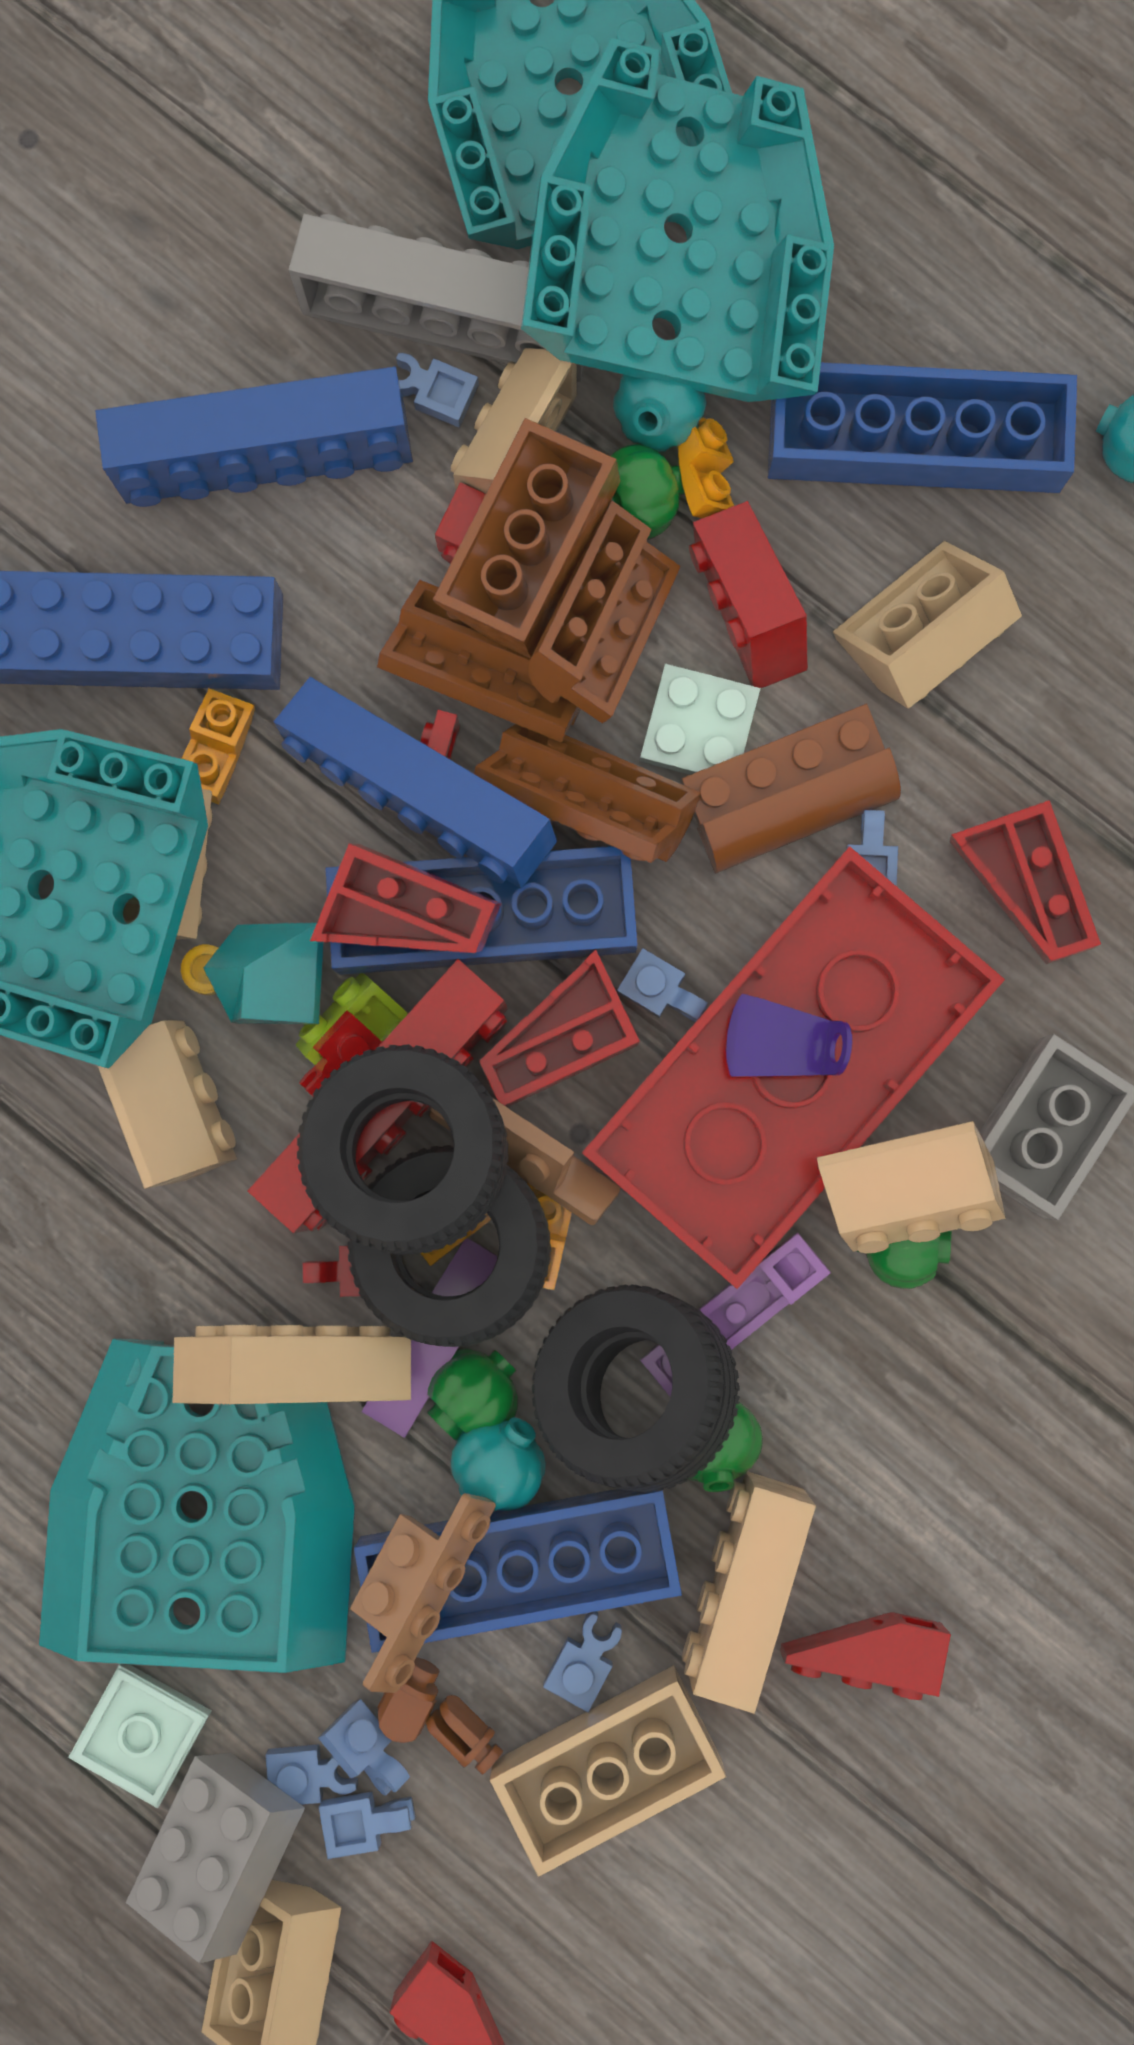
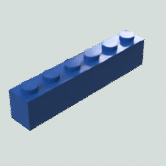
M312 677L308 678L274 720L277 729L284 739L281 743L282 747L296 760L305 763L307 759L315 762L320 766L321 772L332 782L339 786H344L347 782L359 789V795L371 806L379 810L386 806L398 813L399 820L409 829L418 834H422L426 830L437 837L441 847L451 855L459 859L466 855L479 863V869L497 883L502 884L507 880L522 889L557 842L549 818Z

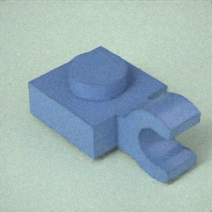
M864 810V814L861 815V845L848 844L846 850L850 846L897 886L898 846H883L885 811Z
M642 948L617 989V993L658 1018L661 1017L665 1008L669 1006L691 1021L696 1022L704 1013L708 1004L698 996L679 987L685 977L684 972Z
M361 1699L353 1702L318 1737L350 1778L358 1776L364 1770L374 1786L384 1796L391 1790L397 1792L410 1778L406 1769L395 1758L383 1751L392 1740L383 1734L379 1728L378 1719Z
M373 1792L322 1800L319 1805L327 1859L378 1851L381 1846L380 1834L396 1833L411 1829V1821L416 1818L412 1797L395 1799L375 1807Z

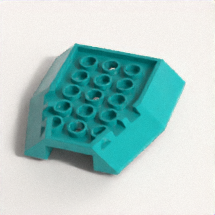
M432 0L428 105L468 239L513 249L531 246L540 177L611 37L660 50L658 74L732 93L710 20L695 0H554L552 4L546 7L535 6L530 0ZM572 78L577 80L582 85V88L575 94L565 95L557 90L556 85L563 79ZM683 126L676 128L677 137L683 144L687 146L698 145V138L690 128Z
M611 37L539 180L521 329L558 360L642 379L652 378L681 382L693 387L696 391L745 402L815 395L818 392L834 242L804 88L756 76L745 94L741 96L657 73L660 50ZM681 126L690 128L698 138V145L687 146L683 144L677 137L676 128ZM675 222L682 226L686 232L687 241L677 243L669 239L665 233L664 224ZM657 318L669 321L674 327L675 339L664 340L658 337L653 330L652 321Z
M64 729L0 737L1 1036L97 1066L110 1068L152 1023L208 829L197 763ZM51 874L54 880L53 890L47 898L42 899L39 895V884L43 877ZM136 897L140 904V911L137 918L127 924L123 917V909L131 898Z
M112 1339L50 1490L39 1646L75 1661L260 1672L287 1673L345 1663L355 1503L328 1402L214 1404L210 1413L204 1415L197 1414L191 1410L188 1403H173L174 1345H164V1341ZM196 1491L205 1497L207 1512L203 1518L191 1519L183 1513L180 1502L185 1492ZM187 1597L193 1599L198 1604L200 1618L197 1623L186 1625L176 1619L173 1606L177 1599Z

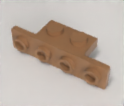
M493 1098L503 1118L507 1133V1165L524 1181L588 1224L595 1225L618 1197L620 1187L574 1157V1151ZM431 1108L430 1118L450 1130L442 1115Z
M464 1493L441 1536L434 1533L412 1516L399 1515L350 1607V1610L387 1637L363 1681V1686L369 1691L396 1693L411 1677L415 1667L414 1661L423 1643L437 1628L440 1621L439 1613L450 1592L461 1582L465 1574V1564L476 1543L485 1536L489 1529L490 1516L496 1507V1504L490 1499Z

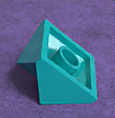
M317 923L236 925L203 967L231 1023L319 1024L324 942L310 941Z

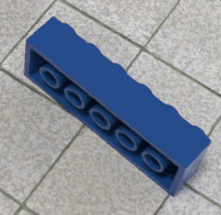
M821 362L818 392L815 395L771 400L768 479L1060 493L1074 473L1077 375Z
M396 366L95 410L103 470L125 503H132L140 507L153 506L160 503L163 498L176 496L188 500L201 499L208 496L211 491L229 489L236 493H244L256 489L259 484L277 482L284 486H292L303 483L307 477L320 475L340 479L351 476L355 470L368 468L388 472L399 469L403 463L413 462L405 404Z
M0 571V684L280 690L283 593L275 577Z
M614 846L550 851L522 889L507 880L500 884L490 879L479 869V863L470 857L406 861L404 863L502 903L483 950L477 953L330 942L332 969L339 975L451 967L457 959L467 966L588 957L595 950H597L599 956L636 953L638 945L631 858L625 856L620 849ZM339 867L325 868L327 897Z
M614 1489L527 1505L511 1511L493 1512L490 1516V1526L487 1533L476 1543L465 1564V1574L461 1582L450 1592L439 1613L440 1621L437 1628L424 1643L682 1596L663 1490L636 1492ZM448 1520L424 1525L441 1536ZM391 1531L361 1536L354 1546L360 1587L363 1585ZM367 1623L371 1652H379L387 1637Z

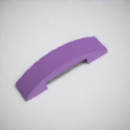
M797 1232L769 1252L738 1289L729 1283L702 1305L699 1310L711 1319L713 1324L717 1325L720 1333L727 1340L726 1344L732 1350L789 1303L792 1305L828 1276L831 1271ZM657 1344L640 1361L666 1393L671 1396L672 1371L670 1362L663 1348Z
M469 1238L465 1239L432 1293L441 1296H456L472 1291L481 1285L491 1274L498 1256ZM411 1340V1400L367 1401L362 1412L405 1438L429 1398L427 1391L432 1377L437 1370L452 1359L459 1347L428 1345Z

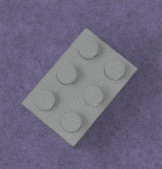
M1055 1034L1040 1038L979 1131L994 1160L1000 1191L1043 1219L1059 1220L1134 1103V1086Z
M232 1753L195 1756L127 1898L126 1904L199 1964L236 1955L305 1807Z

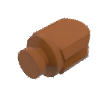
M416 1657L414 1671L409 1680L396 1693L384 1692L377 1707L379 1728L387 1738L394 1742L406 1743L414 1741L421 1734L437 1702L435 1698L439 1690L434 1683L440 1671L434 1664L425 1659Z
M447 1696L440 1703V1708L434 1710L426 1721L429 1733L458 1760V1763L463 1768L475 1760L477 1762L475 1768L483 1775L503 1753V1750L496 1743L493 1746L488 1743L494 1736L495 1731L490 1726L488 1727L458 1696Z

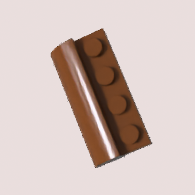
M610 501L585 546L528 664L530 680L543 697L553 703L562 696L602 724L613 716L681 567L646 541L652 530L614 501Z
M419 580L401 608L398 625L379 653L377 668L562 743L570 725H574L581 709L562 696L553 703L548 701L538 692L530 680L528 674L530 658L487 639L433 601L439 587Z
M867 704L680 780L682 785L701 792L694 817L698 824L697 831L715 874L862 815L864 810H874L894 802L901 795L899 775L890 747L885 749Z
M514 724L502 733L499 750L476 765L474 770L475 775L546 816L550 821H557L571 827L580 836L588 840L602 841L614 846L631 859L648 861L650 863L657 858L667 862L674 854L690 825L701 792L565 735L561 743L517 724Z

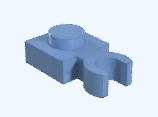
M398 353L396 357L398 367L410 372L407 379L399 380L402 396L406 397L415 394V410L460 428L479 386L478 377L434 358L427 371L420 368L418 361L413 356L406 353Z
M597 1611L588 1613L584 1618V1638L581 1644L567 1637L543 1682V1688L586 1712H589L613 1667L612 1661L603 1657L602 1654L618 1644L622 1632L621 1625L616 1622L607 1636L601 1637L596 1635L592 1628L598 1619Z
M319 1744L268 1749L266 1753L267 1780L301 1805L321 1803L323 1787H329L338 1794H349L357 1789L358 1778H342L337 1772L339 1763L332 1755L329 1759H320Z

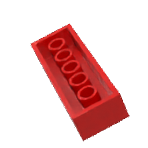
M457 959L378 1047L384 1046L389 1048V1045L402 1046L408 1044L412 1047L416 1045L422 1046L425 1049H434L437 1053L442 1052L468 1068L474 1060L469 1052L481 1039L489 1043L498 1035L508 1022L505 1019L506 1016L503 1015L508 1008L503 998ZM404 1101L390 1105L372 1117L360 1135L356 1150L357 1169L364 1182L373 1172L367 1166L378 1153L388 1155L406 1136L407 1133L401 1127L413 1114L420 1118L423 1117L431 1107L419 1102ZM300 1133L247 1190L249 1194L292 1233L308 1230L312 1232L315 1229L319 1231L328 1223L319 1214V1210L314 1208L312 1200L305 1192L306 1186L302 1185V1175L298 1169L300 1162L297 1159V1151H299L297 1138L300 1137Z

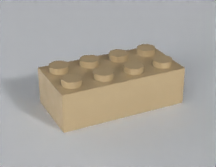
M196 1326L195 1337H174L173 1403L264 1404L411 1400V1340L406 1337L390 1336V1328L387 1326Z
M748 1471L742 1483L734 1482L726 1511L731 1513L728 1533L719 1531L711 1560L716 1562L713 1583L704 1581L697 1603V1611L701 1612L698 1633L689 1631L682 1654V1662L686 1663L684 1674L690 1678L693 1695L755 1714L816 1505L804 1489Z
M673 1665L590 1709L589 1712L571 1719L498 1758L492 1765L490 1782L539 1877L724 1779L726 1774L722 1758Z

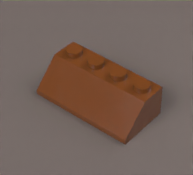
M524 418L433 601L487 639L531 659L585 546L621 482L617 460Z

